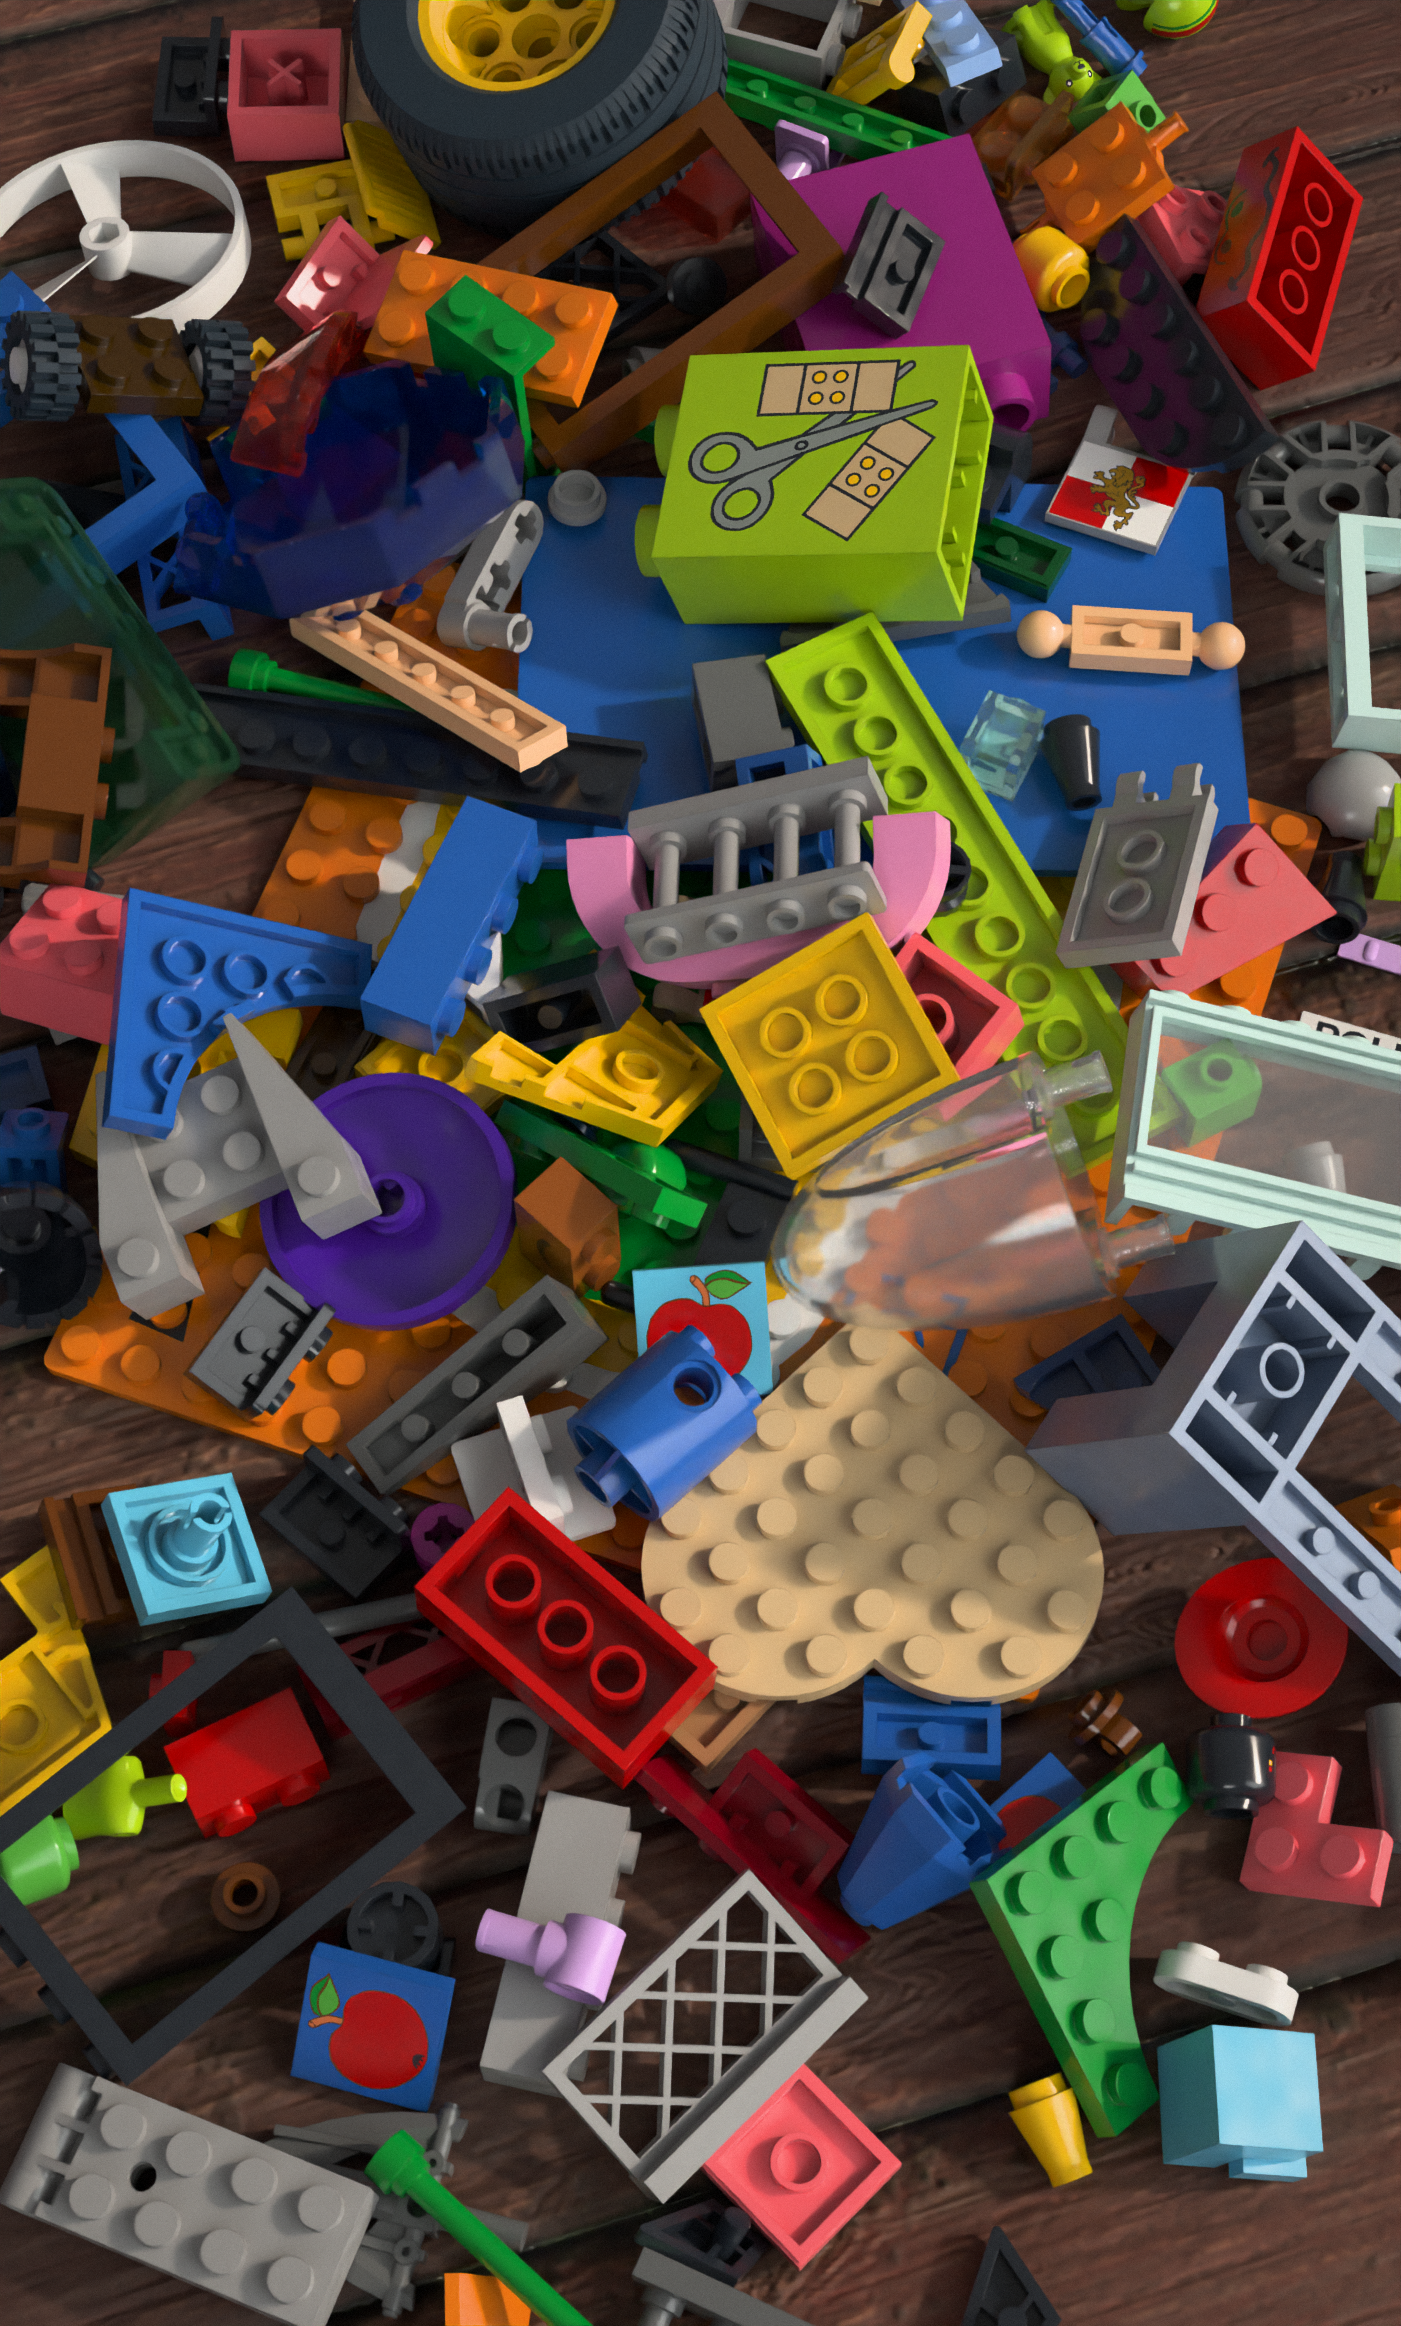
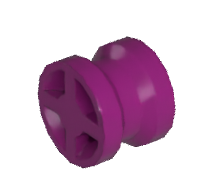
M438 1503L427 1507L417 1516L412 1525L411 1541L418 1568L424 1575L475 1523L474 1518L465 1508L454 1503ZM441 1532V1538L435 1544L434 1541Z

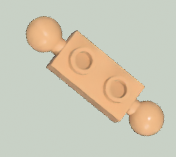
M1072 605L1070 624H1062L1061 620L1049 611L1037 610L1027 614L1017 628V641L1020 648L1033 658H1048L1054 655L1060 648H1069V668L1189 676L1192 656L1199 657L1211 669L1227 670L1234 667L1241 660L1245 651V640L1237 627L1227 622H1216L1207 626L1201 633L1192 632V613Z

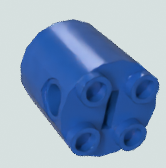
M687 1325L679 1333L669 1331L566 1420L567 1432L583 1459L574 1467L577 1478L592 1497L603 1506L611 1508L620 1501L638 1516L654 1522L668 1512L757 1431V1420L753 1411L762 1404L759 1393L744 1376L738 1373L730 1376L721 1364L713 1358L715 1350L711 1342L696 1327Z

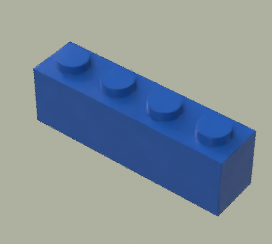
M470 796L466 797L360 997L365 1030L433 1056L436 1055L445 1035L453 1037L457 1033L466 1009V1003L463 1000L472 984L480 985L486 977L492 960V950L490 948L498 932L506 934L510 930L518 909V899L516 897L524 882L532 884L535 881L542 866L544 849L538 847L536 820Z

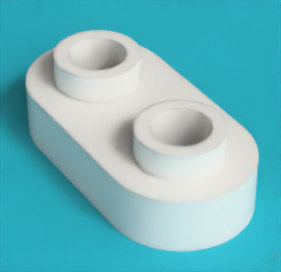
M1182 1941L1178 1943L1177 1950L1165 1949L1161 1951L1153 1978L1154 1983L1160 1988L1174 1995L1259 2023L1273 2026L1291 2025L1299 1995L1293 1988L1287 1985L1288 1976L1283 1972L1260 1964H1248L1246 1970L1218 1961L1219 1954L1216 1951L1193 1942Z

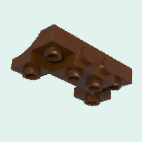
M72 643L62 647L43 650L0 649V716L27 719L15 817H0V887L19 889L22 879L84 888L88 869L93 819L105 820L109 784L99 783L97 780L99 763L111 765L115 738V728L104 727L112 648Z

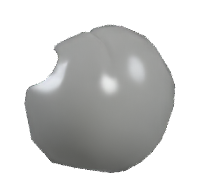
M1348 750L1324 762L1306 786L1307 812L1309 816H1318L1327 825L1332 837L1340 838L1343 836L1348 839L1367 841L1368 838H1373L1377 807H1387L1394 783H1401V778L1392 766L1380 756L1366 750Z

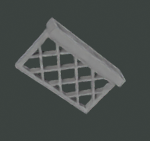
M744 1869L546 2061L538 2071L630 2174L628 2177L643 2194L651 2200L664 2204L868 1999V1996L851 1977L843 1976L756 1876L749 1869ZM745 1893L763 1912L762 1943L726 1942L727 1910ZM714 1924L713 1941H697ZM775 1926L791 1944H775ZM688 1948L713 1949L711 1993L675 1992L676 1960ZM726 1950L762 1951L760 1995L724 1993ZM775 1952H799L818 1974L797 1996L773 1995ZM663 1974L662 1991H645ZM636 1999L662 2000L660 2043L623 2042L624 2011ZM674 2000L711 2001L710 2045L673 2044ZM724 2002L760 2003L759 2034L747 2046L722 2045ZM773 2003L788 2004L772 2020ZM611 2024V2042L594 2041ZM584 2050H610L608 2094H582L562 2071ZM622 2051L660 2052L658 2096L621 2095ZM672 2052L709 2054L708 2085L696 2097L671 2096ZM722 2054H738L721 2071ZM590 2103H608L607 2122ZM620 2104L658 2105L657 2135L635 2155L619 2136ZM670 2105H684L685 2107L670 2121Z

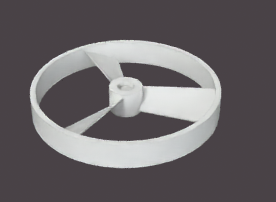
M121 140L82 146L49 157L31 166L0 188V238L16 221L34 207L72 189L87 222L79 234L86 261L33 290L43 301L47 300L86 266H88V270L94 278L103 281L118 280L133 272L193 286L172 301L131 317L173 319L177 332L180 334L181 330H185L184 324L187 321H191V319L209 320L226 305L243 281L249 266L251 237L237 187L227 173L217 164L203 155L184 147L143 140ZM159 177L177 180L198 187L216 197L233 214L235 218L233 234L130 231L128 224L121 219L120 178Z

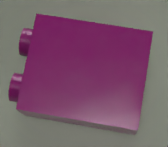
M969 133L788 180L841 246L844 255H846L868 200L880 192H884L889 196L887 203L898 210L903 207L946 242L908 333L896 340L854 309L851 306L853 300L843 292L839 295L832 292L779 330L786 352L969 345L994 417L993 422L1025 432L1035 420L1049 417L1052 345ZM750 193L755 263L760 278L763 279L798 252Z

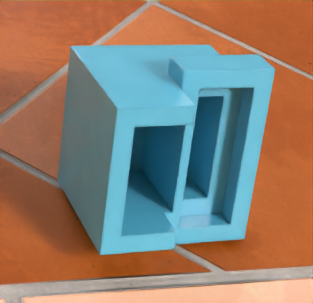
M1210 2025L1157 2047L1163 2164L1215 2168L1228 2163L1229 2178L1295 2182L1307 2178L1306 2157L1323 2152L1314 2033Z

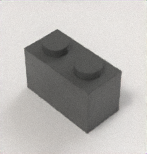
M764 654L692 663L691 702L711 792L738 786L735 759L795 746L791 727H781L778 714L784 713V704L777 688L770 680ZM785 766L754 773L755 782L785 775Z

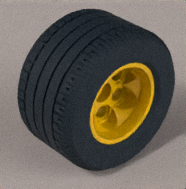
M355 0L353 3L351 37L354 61L360 83L370 104L384 124L411 172L430 198L448 214L467 226L489 236L493 235L496 238H503L509 241L715 91L718 92L723 100L725 98L728 70L727 46L721 19L713 0ZM700 156L592 233L593 236L598 235L603 230L605 232L609 231L612 226H615V228L621 226V222L626 221L627 223L631 220L630 217L634 215L637 217L641 215V211L650 209L652 203H658L660 197L666 196L669 193V189H674L678 185L677 182L683 180L686 176L685 172H689L693 168L692 164L697 162Z

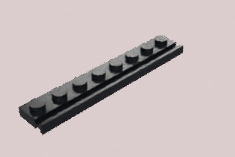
M194 683L192 688L194 697L191 705H185L166 752L173 767L456 807H462L466 797L470 796L522 816L620 830L625 828L628 814L641 780L639 772L642 763L646 764L648 759L644 742L566 732L568 747L542 760L540 764L520 773L420 712Z

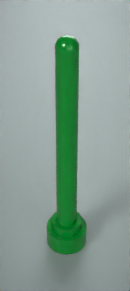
M240 648L235 653L229 669L228 686L233 688L270 693L277 692L300 697L418 712L390 694L280 669L276 661L269 659L267 653L252 649Z
M404 2129L399 2130L390 2137L373 2156L364 2171V2175L385 2195L392 2191L401 2199L409 2195L548 2326H593L428 2173L431 2164L423 2158L425 2148Z

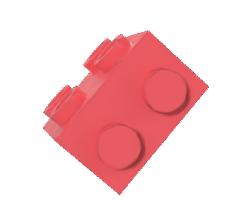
M1174 184L1175 188L1135 219L1139 221L1181 287H1183L1193 273L1206 275L1227 201L1214 191H1199L1178 187Z
M339 215L326 223L274 302L322 349L343 339L351 342L364 330L374 325L403 250L428 254L433 246V242L423 234L379 255Z

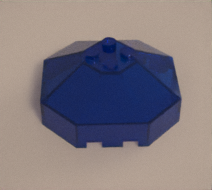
M394 359L281 392L266 402L272 419L252 432L247 421L240 420L211 440L210 448L231 500L221 506L218 499L207 492L194 493L187 499L185 514L188 521L185 523L183 536L178 540L175 550L178 567L173 585L174 591L276 619L332 616L336 621H346L357 617L365 609L387 603L399 606L413 602L423 593L421 584L431 578L522 497L525 441L503 378L486 375L477 381L480 389L470 388L463 371L431 366L423 372L425 379L415 378L409 362Z

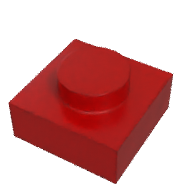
M164 1650L162 1673H152L149 1699L196 1663L192 1651ZM198 1698L163 1725L168 1737H186L196 1732Z

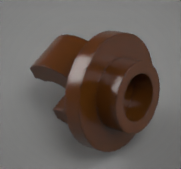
M1096 1689L1092 1690L1081 1699L1068 1716V1720L1074 1725L1068 1735V1739L1077 1747L1091 1739L1097 1748L1111 1759L1118 1752L1122 1756H1126L1143 1735L1128 1719L1117 1713L1124 1697L1116 1689H1111L1103 1695Z

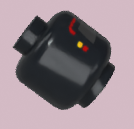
M1238 1713L1210 1716V1726L1195 1730L1186 1740L1185 1788L1191 1800L1203 1806L1204 1815L1225 1820L1254 1818L1259 1815V1807L1268 1804L1275 1797L1276 1745L1269 1733L1252 1727V1719L1248 1715Z

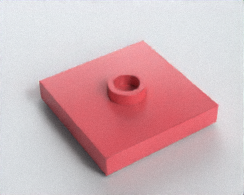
M803 2064L700 2169L737 2208H740L749 2216L751 2223L800 2272L901 2168L902 2163Z

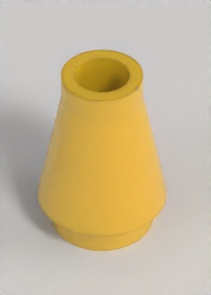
M1062 2072L1008 2092L1014 2110L1008 2112V2114L1047 2172L1053 2188L1093 2172L1087 2157L1077 2096L1072 2087H1067Z

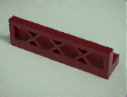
M428 1618L375 1628L339 1646L358 1671L365 1673L362 1676L391 1713L485 1668L447 1635L441 1636L442 1631L436 1625H433L431 1632L420 1629L432 1623ZM401 1637L426 1644L383 1666L380 1665L387 1644ZM373 1651L370 1661L359 1659V1657ZM299 1665L296 1666L299 1677L331 1743L351 1734L352 1732Z

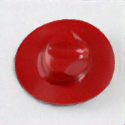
M1279 1558L1254 1559L1231 1566L1214 1575L1192 1595L1180 1615L1175 1632L1174 1647L1176 1661L1188 1687L1210 1707L1222 1713L1248 1715L1251 1719L1280 1717L1296 1712L1311 1704L1333 1684L1342 1669L1347 1655L1349 1626Z

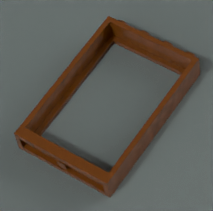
M717 91L476 264L534 276L713 146L798 252L791 259L560 425H558L541 400L526 397L530 430L533 434L531 436L532 450L545 470L553 464L557 466L562 474L570 470H586L654 421L661 406L679 403L682 399L690 355L748 353L832 293L831 288L845 257L841 246Z

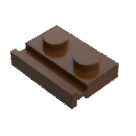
M136 1483L72 1493L70 1498L54 1500L53 1496L43 1498L38 1508V1514L72 1631L82 1629L85 1624L100 1622L101 1625L138 1619L101 1508V1504L108 1493L136 1489Z

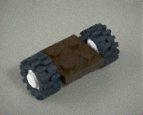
M17 310V312L11 314V322L6 324L5 331L8 338H3L2 349L5 351V358H1V369H5V377L1 381L2 389L7 390L4 398L6 406H10V414L12 417H16V420L66 422L69 420L68 416H72L75 412L73 403L78 404L79 395L86 413L183 416V420L186 423H190V426L239 427L241 426L240 422H245L248 417L246 410H251L253 400L249 393L250 391L255 392L256 381L251 380V372L256 371L255 360H250V355L254 348L252 341H247L249 332L247 328L242 327L243 323L240 321L191 319V321H187L184 324L185 330H181L180 334H178L173 319L110 317L98 314L69 315L61 312Z

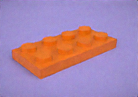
M403 250L363 350L370 363L436 377L425 312L463 276L467 275L555 339V346L523 375L526 397L579 408L618 307V303L612 293Z

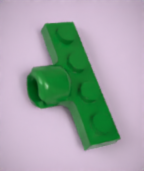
M504 1100L494 1121L497 1125L517 1135L512 1146L518 1150L546 1162L550 1155L555 1157L553 1163L561 1156L587 1180L589 1177L593 1178L592 1184L617 1205L618 1212L644 1220L662 1229H667L671 1219L697 1229L708 1204L683 1191L687 1186V1172L681 1158L672 1149L662 1145L655 1148L633 1139L620 1141L609 1149L549 1116L508 1100Z

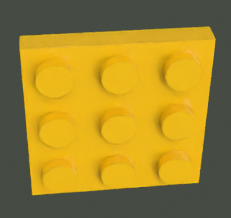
M868 912L858 916L699 1009L784 1172L792 1180L797 1179L963 1084L878 926Z

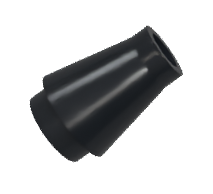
M1066 715L1050 721L1043 728L1044 738L1040 742V748L1064 796L1066 808L1071 811H1082L1097 806L1102 801L1100 791V731L1092 726L1091 719L1085 715Z
M1337 851L1330 854L1326 859L1325 870L1316 887L1319 893L1337 911V914L1310 928L1316 938L1326 943L1345 944L1353 941L1368 921L1362 879L1363 862L1359 856L1352 852Z

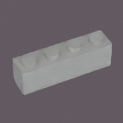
M548 1790L517 1917L547 1925L550 1920L563 1923L566 1914L577 1913L604 1920L621 1928L625 1900L616 1899L615 1894L620 1873L633 1874L641 1841V1833L631 1831L630 1808ZM506 1959L480 2062L483 2080L562 2098L538 2069L585 2024L588 2009L599 2011L602 2005H588L555 1994L543 1986L545 1978L536 1976L534 1967ZM584 2050L562 2071L570 2081L571 2079L584 2081L591 2050Z

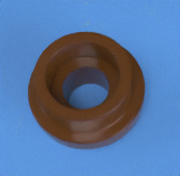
M252 1862L238 1863L224 1870L216 1879L211 1891V1906L217 1920L228 1930L240 1934L258 1932L267 1927L277 1916L282 1901L281 1889L274 1874L266 1867ZM253 1886L258 1890V1895L251 1905L240 1907L233 1903V1896L240 1887Z

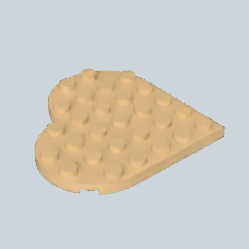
M868 1305L762 1401V1404L753 1411L757 1420V1431L660 1519L654 1522L650 1521L645 1534L641 1560L644 1603L718 1666L714 1690L747 1702H756L757 1699L774 1701L797 1700V1704L813 1701L846 1688L872 1668L876 1669L886 1679L900 1688L935 1702L950 1704L951 1700L964 1702L991 1701V1705L1008 1702L1043 1687L1064 1671L1075 1659L1086 1643L1094 1626L1104 1587V1564L1099 1538L1092 1520L1080 1500L1067 1492L1024 1451L1025 1446Z

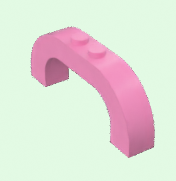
M936 811L873 816V871L887 898V910L871 916L894 957L897 956L915 932L921 934L927 927L939 906L946 887L951 854L950 821ZM627 835L566 840L567 872L571 896L585 928L603 950L619 946L627 967L637 973L660 982L688 989H712L713 998L721 997L852 921H843L792 934L676 958L670 961L646 964L641 959L624 929L626 915L653 908L647 892L646 862L633 839Z

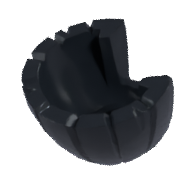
M21 1180L0 1185V1324L3 1326L19 1329L24 1324L28 1330L45 1329L48 1323L53 1327L60 1325L62 1318L68 1321L87 1307L88 1297H94L100 1284L103 1255L96 1226L89 1214L76 1199L51 1184L35 1180L30 1182Z

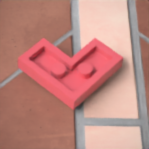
M1276 1751L1275 1797L1268 1804L1259 1807V1815L1253 1818L1239 1880L1249 1891L1380 1907L1394 1842L1385 1830L1330 1824L1342 1772V1766L1333 1757Z

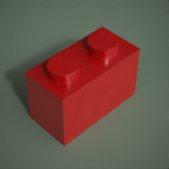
M291 1687L163 1747L175 1774L182 1775L186 1781V1799L204 1838L216 1833L220 1837L237 1834L255 1823L257 1813L278 1803H282L285 1807L302 1803L319 1792L321 1788L320 1783L331 1779L322 1753Z

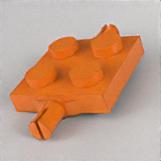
M1122 101L1031 171L1044 194L1046 212L1024 229H1021L1020 233L1024 235L1036 228L1050 226L1057 230L1060 229L1067 237L1082 247L1087 255L1097 248L1100 239L1111 231L1124 213L1135 219L1175 188L1164 169L1162 150L1182 134L1189 131L1185 122L1174 110L1170 116L1148 132L1145 128L1138 125L1133 114Z

